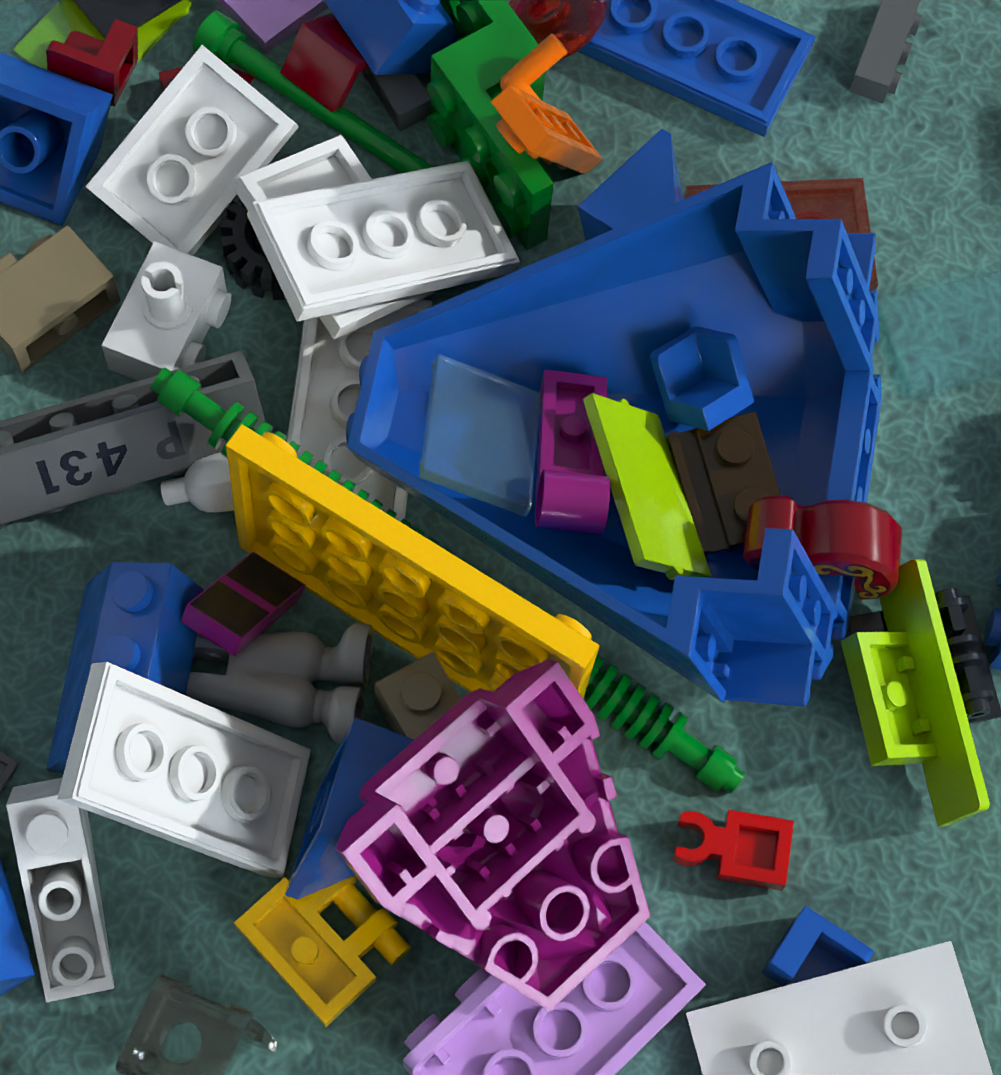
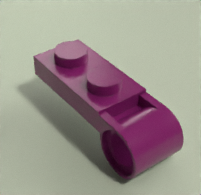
M552 370L544 371L540 391L535 508L536 528L602 535L604 532L609 509L610 479L608 476H604V465L583 399L591 393L607 398V377Z

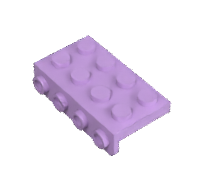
M644 922L551 1011L480 968L455 993L461 1004L442 1022L435 1014H432L404 1041V1044L411 1051L403 1059V1068L410 1075H616L706 984Z

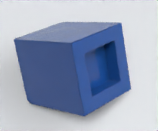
M694 326L657 348L650 355L669 421L709 431L754 403L739 343L734 334Z
M804 906L791 923L761 973L783 987L867 964L874 951L818 913Z

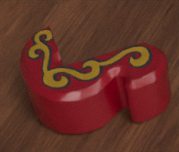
M782 495L760 498L749 507L743 558L753 569L759 571L765 528L793 529L818 575L852 576L854 578V586L861 600L880 598L890 593L897 586L903 536L902 527L887 511L866 502L852 500H827L810 506H799L789 496Z

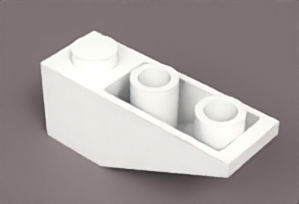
M62 778L13 787L6 804L46 1002L110 990L115 987L88 813L85 809L57 799Z

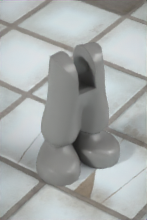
M360 623L351 625L344 632L339 644L332 648L326 647L318 636L312 633L294 631L261 633L236 656L231 655L197 633L193 657L199 660L228 664L226 675L191 672L189 674L186 696L207 705L248 713L293 728H304L313 723H322L327 727L333 741L341 744L354 718L362 720L365 704L363 690H366L368 686L372 660L373 627L372 625ZM329 681L343 686L331 691L314 688L312 683Z

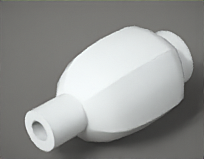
M219 452L196 460L188 468L185 477L162 481L161 494L164 503L169 506L191 502L197 509L204 512L234 511L228 459Z

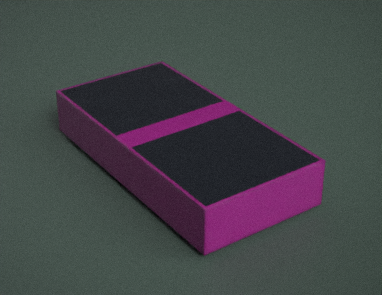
M252 552L191 600L185 608L181 622L231 655L236 656L297 603L305 588V584L260 555Z

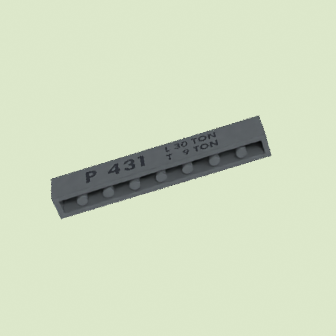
M242 350L171 371L176 373L178 370H181L201 384L200 392L227 411L236 402L243 405L245 410L240 418L241 421L249 412L256 414L259 420L254 430L265 421L255 380ZM157 375L0 421V529L9 522L38 513H56L64 510L72 503L101 494H119L135 484L161 476L185 474L196 460L221 452L226 441L218 449L214 450L207 445L208 439L212 434L210 430L186 413L178 417L158 403L159 395L150 389Z

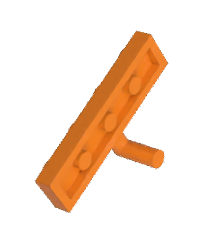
M550 34L502 76L500 80L502 92L491 101L492 105L503 117L496 123V127L505 140L519 154L526 151L534 160L540 156L548 165L554 162L561 170L568 167L585 174L599 164L603 158L568 113L540 100L530 87L534 81L568 53L556 36Z

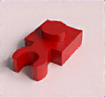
M728 809L725 814L724 826L717 827L702 813L695 811L683 812L678 818L677 827L696 831L701 838V846L695 849L676 847L672 860L677 864L687 867L700 865L707 859L717 860L719 863L716 880L782 891L787 882L794 821Z

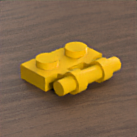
M355 875L298 900L285 895L289 881L284 877L234 922V925L317 1019L327 1027L376 982V976L361 960L368 951L375 947L389 964L393 966L409 952L411 946L395 930L398 922L385 908L377 910L355 887L354 884L357 881ZM332 904H335L357 928L345 941L320 916Z

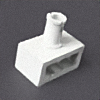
M154 241L101 345L108 369L135 380H142L158 375L165 367L172 371L203 362L206 355V346L202 345V342L210 326L219 328L223 324L231 304V294L226 289L223 267Z

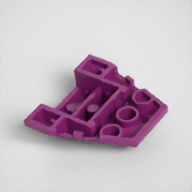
M551 659L513 674L494 692L479 688L466 694L362 786L358 796L364 806L347 820L335 847L375 902L422 929L440 943L470 959L477 966L549 1011L650 917L629 838L618 833L610 805V800L617 797L612 777L601 773L592 741L600 737L595 717L559 663Z

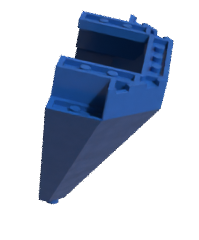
M770 162L374 331L369 353L362 359L360 364L359 381L361 387L356 409L349 416L346 424L347 448L358 460L722 703L728 700L805 707L810 699L811 679L820 680L833 658V644H830L831 640H843L849 630L855 588L854 578L852 576L818 575L793 529L765 528L759 571L753 569L744 560L743 547L731 551L723 550L711 553L705 557L711 573L710 578L675 576V579L670 580L665 573L635 566L611 488L608 516L602 535L536 528V477L541 382L545 370L607 377V398L615 401L626 399L630 406L658 414L665 437H667V434L677 431V433L692 430L695 427L668 420L651 363V353L694 326L734 334L739 343L754 403L732 417L756 412L780 494L782 496H789L799 506H810L827 500H852L867 503L882 400L881 375L873 374L872 361L874 343H877L879 340L878 290H869L874 255L876 254L875 233H847L842 219H797L773 162Z

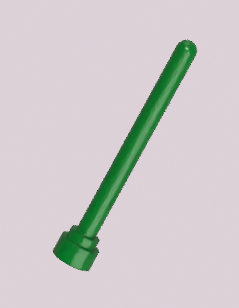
M218 10L212 12L200 25L193 40V50L195 52L203 45L226 65L232 62L400 174L433 167L346 108L342 107L334 112L329 111L280 73L281 65L245 42L246 36L240 32V25Z

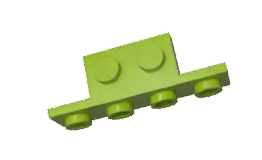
M911 559L900 566L898 584L895 589L879 598L888 632H856L843 639L841 645L871 766L922 764L937 826L945 827L987 810L990 802L927 563L924 559Z

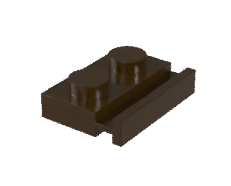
M756 412L731 417L709 431L694 428L677 433V431L668 433L666 440L705 557L711 553L723 550L731 551L743 548L749 507L760 498L781 495Z

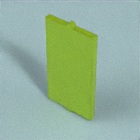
M591 393L583 399L606 475L610 479V488L635 566L665 573L670 580L675 579V576L710 578L711 573L658 414L630 406L626 399L615 401Z

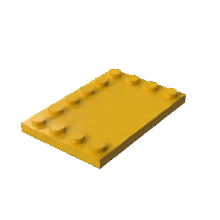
M242 424L226 444L238 543L241 549L249 554L255 552L304 583L306 590L360 624L372 625L373 632L416 659L434 652L448 678L469 692L479 688L494 692L513 674L551 659L559 663L578 693L584 698L600 645L591 640L590 632L581 623L563 614H557L555 617L551 616L299 460L295 450L277 435L264 432L261 436Z

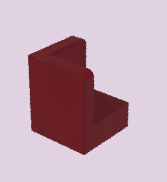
M333 13L301 24L280 73L329 111L334 112L343 107L358 73L370 67Z
M115 19L104 41L78 31L70 32L64 44L52 40L46 50L47 70L112 94L111 106L115 107L138 62V27Z

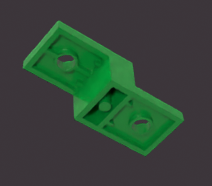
M440 0L441 6L454 23L457 42L431 55V83L427 85L431 100L430 114L427 116L429 129L440 146L444 148L448 145L452 146L461 159L459 162H470L486 195L493 203L492 207L507 237L511 238L516 235L524 248L529 250L547 240L554 183L537 160H534L526 151L519 154L505 140L496 127V123L503 117L492 105L491 101L502 92L500 87L502 76L539 44L506 0ZM546 72L530 85L542 101Z

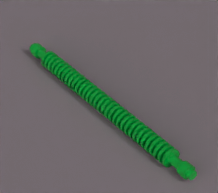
M166 367L163 368L150 387L151 390L159 395L158 403L178 417L186 413L210 430L212 434L208 439L207 445L216 450L226 441L221 451V455L226 458V444L242 424L261 436L264 432L271 433L273 426L264 421L254 430L259 420L256 414L249 412L241 421L240 418L245 410L243 405L236 402L227 411L201 393V384L181 370L173 373ZM280 431L275 433V435L282 438L284 441L286 440L287 436L281 433ZM291 441L289 445L295 450L297 454L300 449V445H298L294 441ZM306 450L298 459L310 465L314 455ZM319 460L313 468L324 474L328 465ZM333 470L328 475V478L337 483L342 477L336 470ZM346 480L342 486L352 492L356 484ZM361 489L357 495L367 500L370 494ZM377 499L371 503L380 510L383 506V503ZM390 508L386 512L393 518L397 516V513ZM404 518L400 521L408 527L411 525V523ZM416 528L415 531L424 536L425 533L421 531L419 528ZM433 538L429 539L430 541L438 545L439 542H437ZM446 547L444 548L446 551L450 552L451 554L453 553V552H451L449 549H447ZM597 654L585 692L587 695L584 699L590 710L597 702L600 703L595 716L604 721L613 712L614 715L609 722V726L617 731L626 721L628 724L623 732V736L629 740H632L639 731L642 732L636 745L646 750L653 741L656 742L650 752V755L659 760L669 751L696 770L694 777L715 792L722 788L731 794L745 774L736 767L738 760L717 745L710 749L684 731L683 727L688 717L683 713L678 712L670 721L669 718L674 707L669 703L665 702L656 711L655 708L660 701V697L653 692L642 701L641 698L646 691V687L640 683H637L630 692L627 691L632 678L626 673L622 674L617 682H614L613 679L619 668L610 663L601 673L599 669L605 659Z

